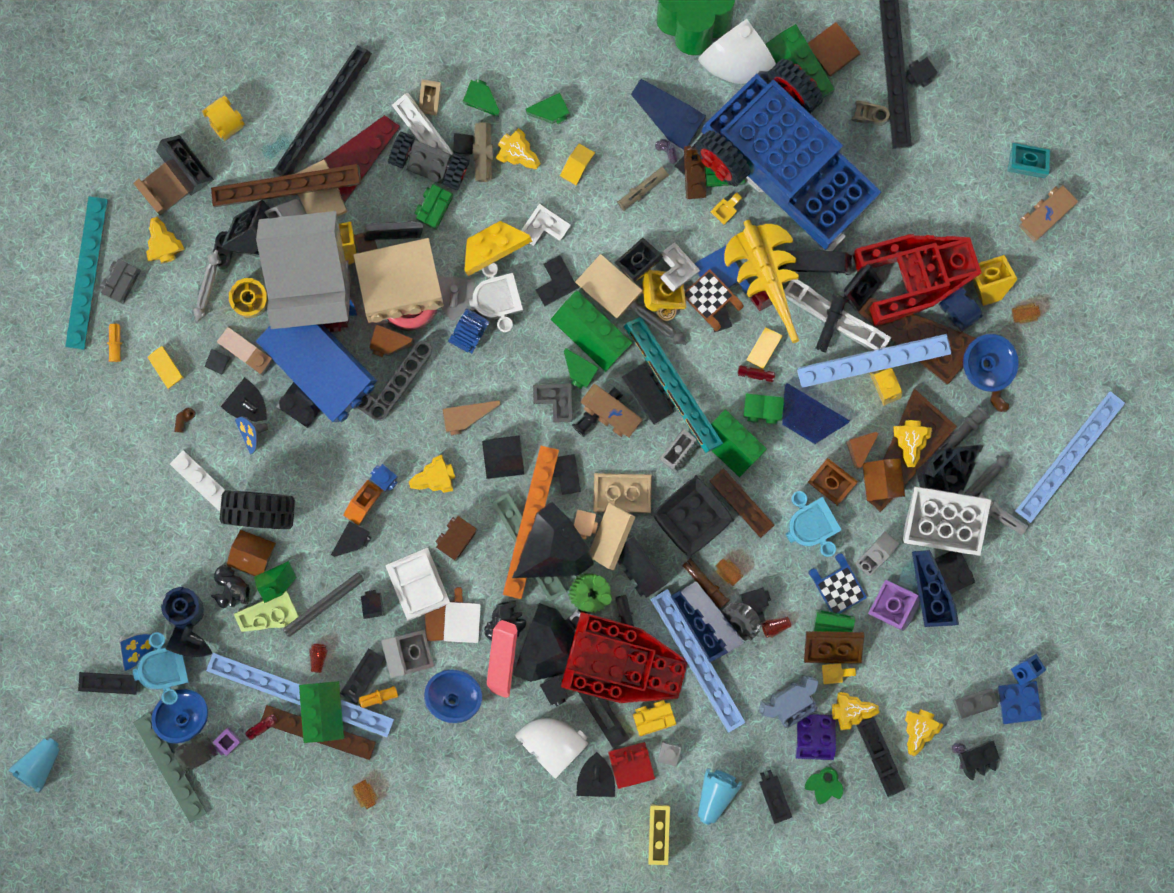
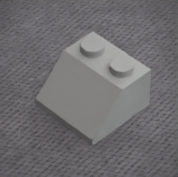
M425 630L381 641L390 678L434 667Z

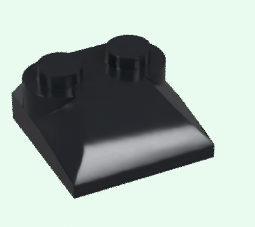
M641 238L614 263L627 277L635 282L660 262L663 256L647 240Z
M867 264L847 284L844 289V297L849 300L848 303L853 309L859 312L883 282L873 268Z
M295 382L291 384L276 406L306 428L310 427L321 411Z
M950 551L935 558V562L950 594L975 583L973 573L970 571L961 552Z

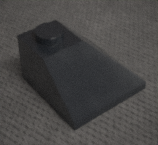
M520 435L482 441L486 479L525 475Z

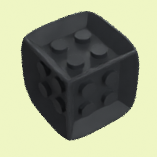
M697 475L665 500L655 512L651 513V516L654 517L661 529L687 555L688 559L735 520L718 497Z

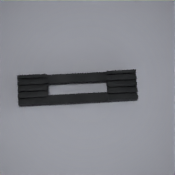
M578 692L613 749L630 739L605 699L597 697L615 725L610 729H607L588 698L590 695Z

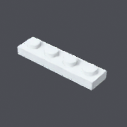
M409 93L404 94L392 105L419 142L451 155L454 154Z
M183 450L170 465L220 511L221 495L225 489Z

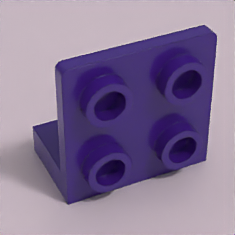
M810 714L797 722L795 759L834 760L836 752V721L832 715Z

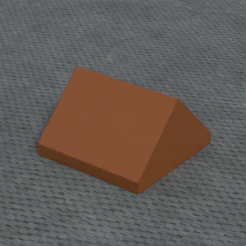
M873 432L846 442L855 469L858 470L862 467L879 433Z
M826 458L807 483L838 506L858 481L829 458Z
M900 458L863 463L862 468L867 501L905 497Z
M240 529L231 546L226 565L257 576L266 571L276 543Z

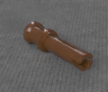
M692 558L682 565L719 610L730 601L729 598H726L721 593L719 586L713 585Z

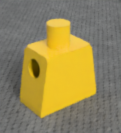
M892 368L870 372L883 406L901 399L902 390Z

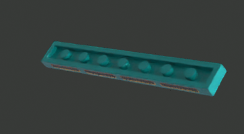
M88 196L65 347L85 350L108 205V199Z
M642 317L626 323L624 328L704 452L708 453L720 447L723 442Z

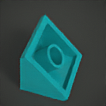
M1012 143L1007 172L1044 179L1049 175L1050 149Z

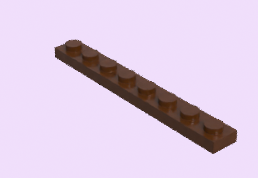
M358 164L211 187L213 207H221L262 199L266 200L361 185L360 167Z

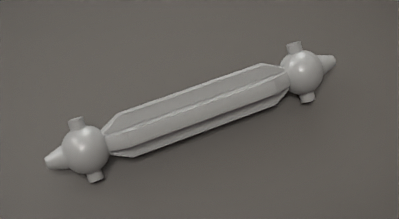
M218 250L208 255L210 263L205 271L197 300V308L193 309L196 322H199L202 317L206 316L204 308L207 306L217 271L216 265L221 263Z

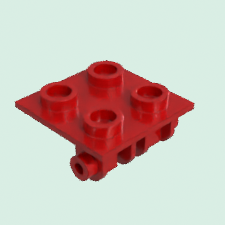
M645 742L608 752L618 789L655 779Z

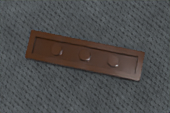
M724 468L709 481L759 538L775 526Z

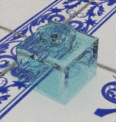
M903 566L896 585L912 590L913 587L916 588L915 570Z

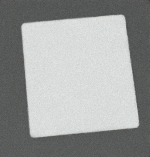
M450 602V604L446 605L444 641L478 643L480 604Z

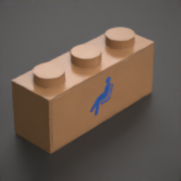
M1063 185L1059 189L1055 186L1048 193L1050 197L1046 201L1041 199L1034 206L1036 210L1032 214L1027 212L1020 219L1022 223L1019 227L1033 242H1036L1078 203V200Z
M595 384L591 386L580 402L585 405L584 410L592 416L594 413L599 416L598 420L605 426L609 424L613 426L614 429L612 431L620 437L625 435L630 438L643 420Z

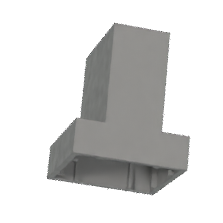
M336 211L259 219L256 241L268 295L267 312L271 329L348 321L351 275L348 260L345 261Z

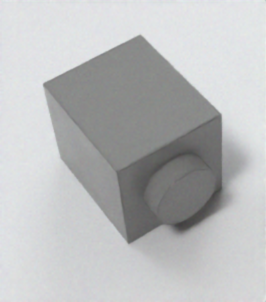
M662 742L657 761L677 766L681 747Z

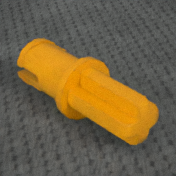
M120 324L109 325V342H107V345H109L108 362H121L122 342H120Z
M395 686L380 691L375 690L374 693L359 697L360 706L365 708L377 703L381 705L384 701L398 698Z

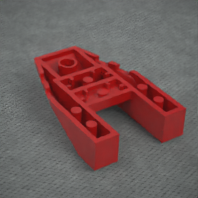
M908 234L857 248L852 254L857 272L867 264L872 268H877L898 262L906 286L907 294L877 301L871 305L869 309L875 326L893 322L931 308L982 273L970 237H937L934 235L918 236Z

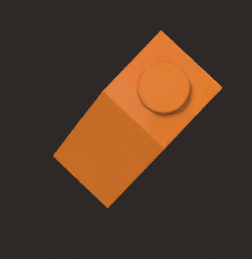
M367 480L350 501L343 516L359 526L383 492V489Z

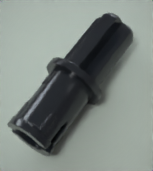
M621 595L616 597L620 614L618 618L620 617L621 623L634 626L631 616L633 612H630L627 596Z

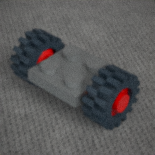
M400 131L391 149L388 163L403 169L409 157L406 170L440 184L443 182V185L458 190L466 174L470 158L455 153L451 163L448 164L451 154L416 141L415 136Z

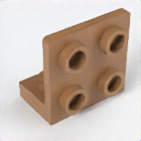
M166 163L161 165L143 181L138 179L133 183L160 216L188 194Z

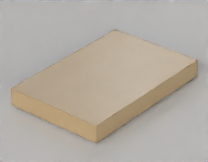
M322 160L296 174L329 169L326 161ZM338 188L298 194L306 214L336 211L338 217L348 212Z
M601 254L575 281L581 289L617 320L643 293L641 288Z
M594 473L593 512H605L608 503L628 513H651L652 475Z
M608 503L590 548L593 560L608 569H615L635 516L614 504Z

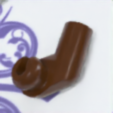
M1002 390L992 392L991 404L997 411L1007 412L1009 410V403L1005 402L1001 397Z
M185 408L176 415L174 432L184 433L185 423L196 415L192 408Z

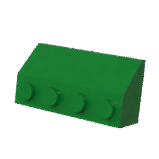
M796 24L779 33L765 44L776 64L781 59H788L794 65H799L807 76L809 75L817 83L816 87L820 89V93L823 95V99L834 92L835 88Z
M577 290L550 319L605 372L632 345V342Z

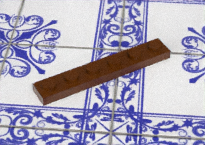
M266 705L261 721L270 715H275L278 723L273 728L303 738L301 716ZM344 731V739L317 743L370 760L376 741Z

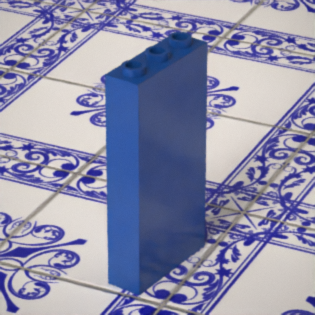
M323 324L271 329V326H269L256 340L260 347L332 422L345 421L349 416L350 410L358 407L362 402L363 396L365 394L368 395L375 388L374 385L377 380Z

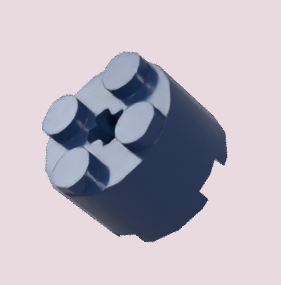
M962 287L939 303L940 308L950 315L948 320L954 327L957 326L961 332L983 317L974 299L971 300L967 295H964L967 292Z
M176 587L165 594L166 597L163 600V604H161V610L166 620L173 626L185 629L187 624L195 626L202 620L204 616L203 602L194 591L188 588Z

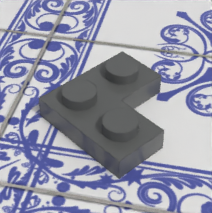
M571 383L533 385L534 404H553V423L573 422Z

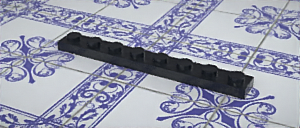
M879 0L892 149L911 148L899 0Z
M358 45L355 47L273 172L279 176L292 175L295 168L304 158L305 153L311 144L314 143L321 129L326 125V122L336 110L342 98L347 94L348 89L357 79L364 65L367 64L372 55L370 51Z

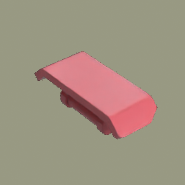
M501 620L493 629L487 686L492 693L507 698L510 697L518 630L515 624Z

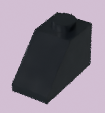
M349 521L331 555L338 557L361 550L363 546L367 547L372 538L369 536L371 532Z
M376 590L366 591L365 595L361 596L363 619L385 616L381 593H376Z

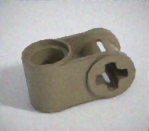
M855 101L856 110L852 121L878 126L885 125L888 122L890 112L886 107L865 101ZM877 112H883L886 118L884 120H878L875 114Z

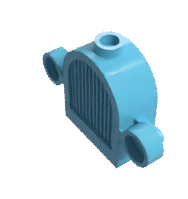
M802 491L795 492L791 497V501L800 510L795 512L789 521V532L785 533L789 542L793 543L795 541L797 544L807 547L820 543L821 554L825 557L833 556L836 552V546L826 539L840 532L841 528L827 503L821 497L806 505V494Z
M155 632L149 637V644L154 648V651L142 656L137 664V669H133V676L135 681L139 680L143 686L149 689H163L164 692L161 695L163 703L171 705L178 698L176 691L171 689V687L189 682L183 655L166 650V648L162 649L165 637L163 634Z

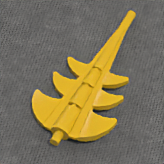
M746 220L743 222L745 226L743 232L733 236L726 245L724 253L725 264L729 267L737 260L748 259L740 267L737 277L738 283L752 276L758 277L750 284L747 296L751 297L758 292L766 291L785 324L792 343H797L799 337L791 319L782 284L790 280L799 279V275L791 270H778L781 265L795 263L796 258L786 251H773V248L780 244L792 243L793 238L785 229L778 225L763 224L756 226L752 225L750 220Z

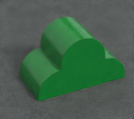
M658 0L657 26L665 34L675 36V44L681 52L688 55H701L712 45L713 38H720L731 30L735 0Z

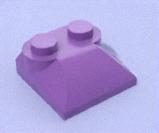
M885 580L868 614L904 631L909 626L918 609L919 595Z

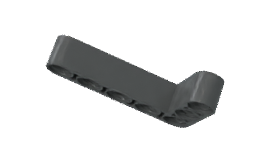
M419 341L378 398L374 399L369 394H365L364 396L368 398L367 405L358 406L357 408L373 420L383 421L431 356V345L426 341ZM422 345H426L429 348L428 353L425 355L418 353V349ZM409 361L417 362L415 370L410 371L407 369ZM400 376L406 378V383L403 386L396 385V379ZM387 392L395 394L393 401L387 402L385 400ZM378 407L384 410V414L381 417H375L373 414L374 410Z

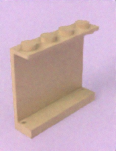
M429 238L353 254L368 323H377L389 318H399L407 314H418L420 311L436 310L444 306Z

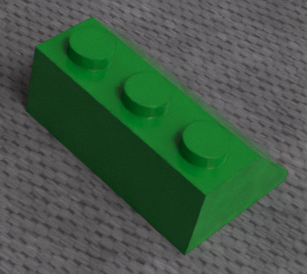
M726 409L711 424L723 442L720 447L712 450V452L739 478L767 450Z
M339 681L299 685L304 743L344 739Z

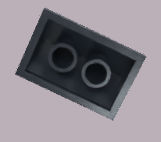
M180 135L165 138L159 142L156 152L191 196L214 180Z

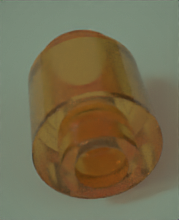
M1034 302L1017 305L1016 308L1011 309L1014 324L1019 323L1020 325L1038 321L1037 317L1041 316L1039 306H1035Z
M722 558L715 566L717 568L715 572L727 584L730 583L732 586L744 576L741 570L729 558L727 560Z
M366 779L352 786L353 794L361 808L365 806L367 810L376 805L375 800L378 797Z

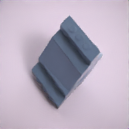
M802 675L801 683L791 682V685L776 695L772 694L770 703L761 701L758 712L762 716L770 718L777 716L784 728L788 729L814 713L818 708L811 696L817 690L818 681L812 676Z

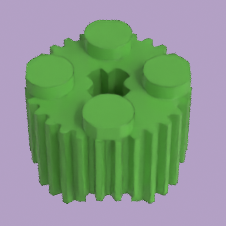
M583 573L576 576L575 582H572L571 590H569L570 593L568 594L570 596L569 600H572L571 603L575 604L574 606L578 607L577 609L589 613L600 612V609L604 610L603 607H607L612 600L611 590H609L611 586L608 585L609 583L606 582V579L591 573Z

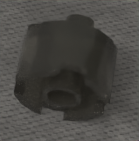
M198 734L190 739L192 743L189 745L185 743L174 749L175 754L173 755L184 774L190 772L188 768L191 770L196 769L211 760L210 755L213 757L218 755L207 734Z

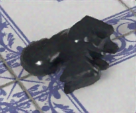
M226 565L219 566L214 573L215 582L220 586H224L223 594H213L211 597L223 609L228 604L231 607H235L236 600H240L242 604H248L250 595L249 585L242 578L235 576V571Z
M516 600L496 604V608L492 613V621L487 622L484 628V634L489 640L492 641L493 629L501 620L516 625L518 630L517 637L526 627V620L518 619L522 616V612L514 611Z

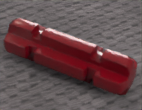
M742 365L738 367V376H748V378L762 381L765 379L768 382H773L775 379V372L773 371L765 372L762 369L747 368V366Z
M270 715L254 725V727L248 729L245 735L249 740H253L256 736L278 723V719L275 715Z

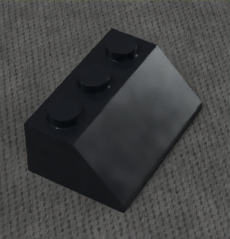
M263 199L233 218L222 245L224 249L253 254L258 250L256 241L259 219H267L265 211L271 209Z
M642 364L623 375L622 379L652 423L657 425L676 412L674 409L675 405L670 397L667 399L663 393L665 390L660 382L656 383L652 377L655 374L650 366L646 367Z
M635 537L626 541L618 559V564H624L627 569L624 573L630 581L632 579L635 581L637 586L634 588L640 597L644 595L647 598L666 584Z

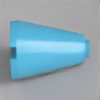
M51 738L48 740L43 739L11 766L8 771L13 773L12 775L28 787L32 786L35 792L40 793L60 751L58 748L59 744Z
M711 768L705 771L698 810L700 821L707 825L716 823L742 786L740 781L738 784L735 782L736 778L720 770H715V773L710 772Z

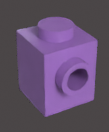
M226 728L213 741L216 745L214 747L216 751L226 756L242 742L230 728Z

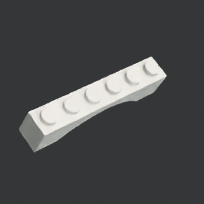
M798 279L791 280L784 290L786 299L826 322L828 316L826 311L830 308L831 302ZM844 310L842 311L843 317L838 319L835 327L836 330L870 351L885 348L891 339L885 333Z

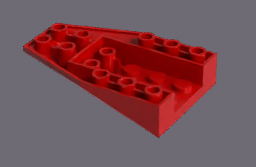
M581 612L561 687L618 703L678 699L688 663L679 654L641 628Z

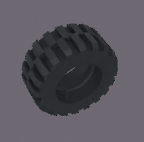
M224 490L221 495L219 520L222 524L291 529L294 521L295 499L289 495Z

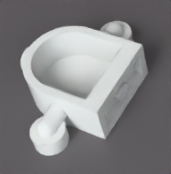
M492 263L482 269L483 274L489 279L481 282L475 288L473 299H469L471 311L476 310L485 318H499L497 323L498 329L503 333H507L513 327L512 320L507 316L523 312L513 273L496 277L498 268L495 263Z

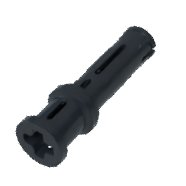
M837 294L832 295L833 301L830 308L826 311L828 316L815 349H820L821 352L825 353L827 352L838 319L843 317L842 311L845 304L849 301Z
M615 387L608 393L616 400L623 396ZM585 412L584 416L576 424H572V427L582 437L586 436L585 433L592 426L597 425L599 416L595 413L592 416Z

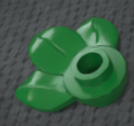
M831 767L823 768L819 774L811 775L805 783V790L815 791V798L819 805L827 802L831 796L841 799L843 795V785L838 781V773ZM827 773L832 775L831 780L825 779Z

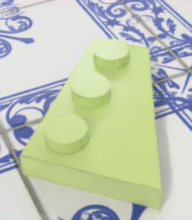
M287 590L282 596L267 603H264L262 600L234 613L241 632L277 627L283 628L299 617Z

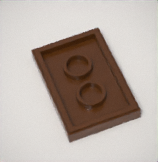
M806 631L804 663L861 664L864 632Z

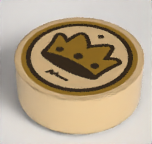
M661 308L657 311V315L663 321H671L676 315V309Z

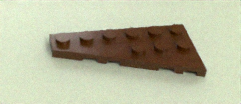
M870 298L858 314L878 330L891 337L890 340L897 345L947 334L952 351L951 354L918 362L948 385L963 367L965 351L976 338L914 314L875 326L869 308L874 302L879 300Z
M915 388L911 393L898 426H904L906 420L921 421V426L932 428L931 438L927 439L926 447L920 451V459L915 467H907L903 458V449L898 446V438L894 437V435L883 460L901 459L904 486L915 475L916 469L957 428L952 421ZM893 498L868 502L881 512Z

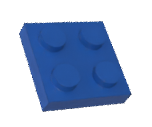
M1037 681L1027 682L1021 686L1019 683L998 686L1003 724L1042 720Z

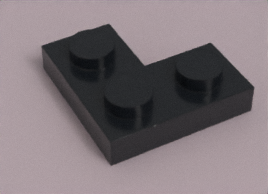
M560 255L543 264L552 281L535 290L545 307L577 290L578 287Z
M575 454L557 457L553 477L559 476L562 495L581 492Z

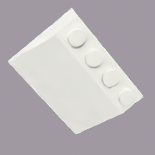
M914 487L906 518L903 541L907 544L980 556L991 499Z

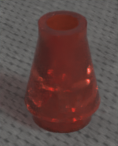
M788 617L766 620L761 626L765 637L773 638L786 629L791 628V622Z
M311 644V648H309L311 672H322L328 653L327 645Z

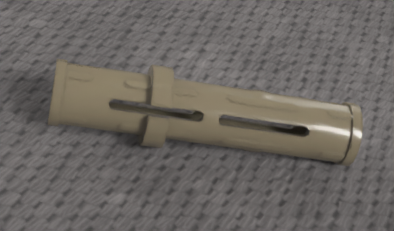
M661 166L637 187L631 188L628 194L617 201V204L625 211L636 201L642 200L641 197L668 177V173ZM657 178L655 181H653L650 185H648V186L645 188V186H646L649 182H651L653 179ZM641 190V192H639L636 196L629 200V198H631L634 194Z

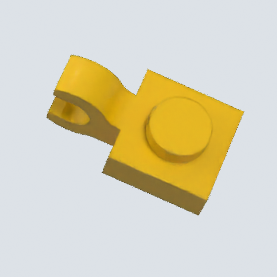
M736 192L728 202L723 198L710 213L725 225L736 214L737 210L734 206L742 199V196Z
M841 663L822 665L823 684L843 683L842 677L856 676L855 668L842 669Z

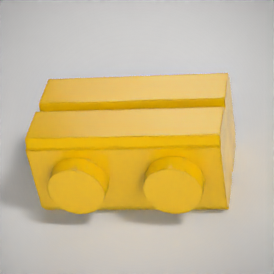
M665 700L653 703V708L647 709L646 706L635 709L636 713L632 715L639 736L676 725L669 702L665 703Z

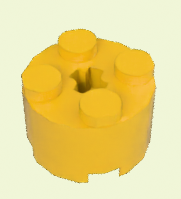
M226 96L219 97L202 110L203 116L205 118L208 116L210 119V126L224 141H227L239 132L245 125L242 121L243 117L237 110L233 111L230 106L231 103Z
M253 278L240 279L235 282L229 291V303L232 309L240 316L255 318L267 309V290L259 281ZM247 294L253 296V299H251V302L249 303L247 301H244V299L247 298Z

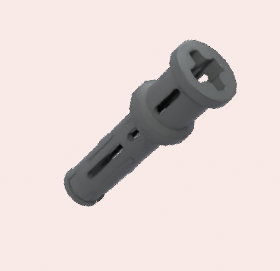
M978 405L977 409L969 417H965V422L939 448L957 447L973 430H978V426L986 418L989 419L990 415Z

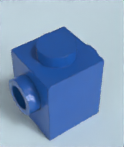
M383 464L381 466L377 465L370 473L372 475L370 479L385 492L388 489L391 491L398 483L396 481L398 477Z
M1035 654L1011 668V671L1021 686L1037 678L1046 671V668L1038 655Z

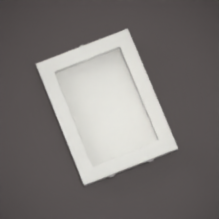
M428 548L385 565L407 621L450 604Z

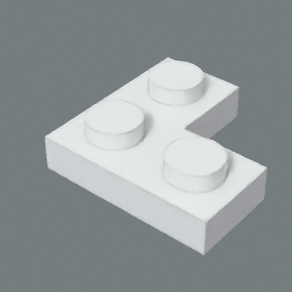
M539 204L521 231L530 235L532 242L529 244L534 247L544 231L558 241H561L571 225Z
M673 243L661 253L662 258L671 267L670 270L661 276V279L673 292L700 271L676 243Z

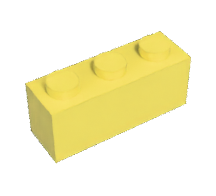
M650 805L649 865H668L669 805Z

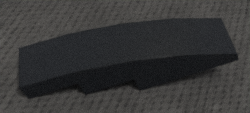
M872 717L856 725L887 797L906 790L875 718Z

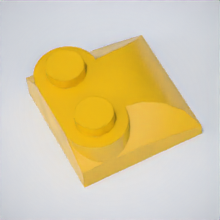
M649 270L644 275L642 283L644 303L649 310L659 311L661 308H686L684 284L673 292L661 279V276L665 273L664 271Z

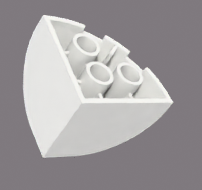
M747 19L719 38L698 59L702 66L714 76L738 84L747 83L756 73L763 80L769 79L768 72L776 65L768 48Z
M552 718L532 721L515 734L516 738L523 743L522 745L531 754L536 756L538 762L555 779L588 745L586 741L588 737L581 730L577 732L567 723Z

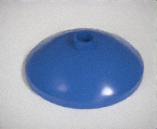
M996 334L979 336L969 344L963 358L965 374L968 380L980 390L988 392L1002 390L1012 383L1018 371L1017 352L1013 345L1002 336ZM985 360L988 362L987 367L984 366Z
M445 670L435 674L428 681L424 692V700L428 710L436 718L448 723H461L471 719L480 709L482 691L477 681L469 674L459 670Z
M188 689L176 690L178 698L174 704L167 705L163 703L162 699L157 703L152 714V726L155 733L162 740L169 743H183L193 739L202 731L208 719V707L203 697L197 692Z

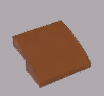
M836 22L808 42L821 67L830 77L860 55L854 43Z

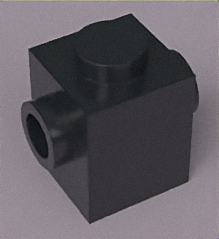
M928 57L920 62L917 59L908 65L909 69L906 72L908 74L906 78L912 86L915 85L916 88L922 86L924 88L933 82L931 79L938 72Z

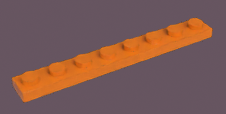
M540 445L503 591L505 596L522 599L527 578L512 577L518 567L519 558L529 531L533 527L535 515L546 505L559 453L557 449Z

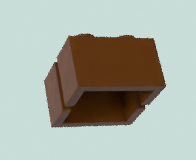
M457 516L456 519L452 517L447 524L449 528L445 534L441 533L435 541L438 544L436 548L454 561L458 560L478 531L477 528L460 516Z

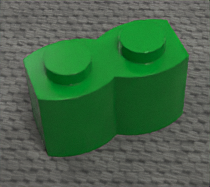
M746 394L743 417L747 418L748 422H758L759 419L766 420L767 424L777 425L778 421H782L784 398Z

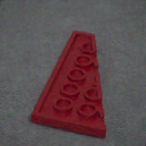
M384 115L322 160L326 161L329 169L358 164L362 180L400 126ZM358 185L338 188L344 203H346Z

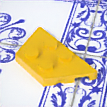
M499 221L469 237L466 243L465 272L467 276L531 243L530 235Z

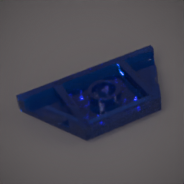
M785 384L782 425L814 445L850 422L847 418L792 385Z

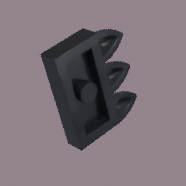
M988 741L958 754L963 771L970 780L975 778V769L983 776L986 774L987 765L990 769L996 771L998 759H1000L994 741Z

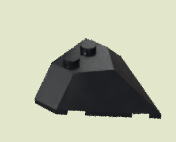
M983 445L938 449L916 469L919 486L921 488L957 494L960 490L964 491L975 467L976 455L978 452H981Z
M550 502L536 513L533 527L529 531L519 558L518 567L514 571L512 578L579 576V574H582L594 565L590 549L571 520L553 502Z
M539 603L514 670V676L532 682L565 673L575 633L557 609Z

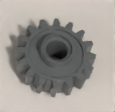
M730 602L721 611L744 641L747 639L751 641L760 632V619L750 606L740 602H735L734 604Z

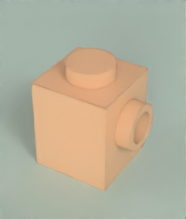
M577 510L574 526L582 539L586 540L587 536L591 537L592 533L596 534L598 525L597 522H594L596 514Z

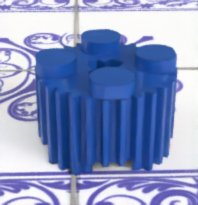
M466 308L448 342L472 354L480 338L483 336L489 321Z

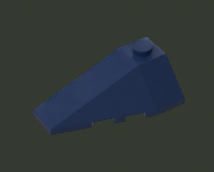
M643 79L639 80L631 93V96L665 137L683 150L684 146L690 144L705 120V114Z
M912 551L924 627L959 625L955 602L931 551Z

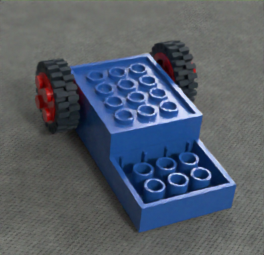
M781 59L768 72L769 84L756 73L704 124L701 131L704 135L696 142L695 148L698 155L701 156L702 163L707 168H711V171L715 172L719 180L737 187L748 176L826 250L879 197L881 191L840 153L843 145L811 115L823 102V95L820 93V89L816 87L817 83L809 75L807 76L799 65H794L788 59Z

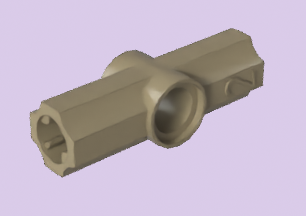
M476 123L474 127L475 144H473L475 181L489 182L492 181L491 161H493L491 123Z

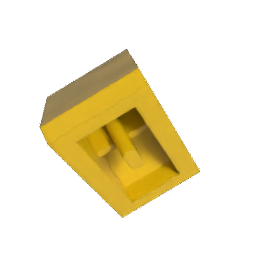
M578 144L569 156L560 177L577 185L595 152Z

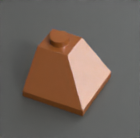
M376 324L369 348L373 350L372 354L383 358L384 355L390 356L413 346L414 340Z

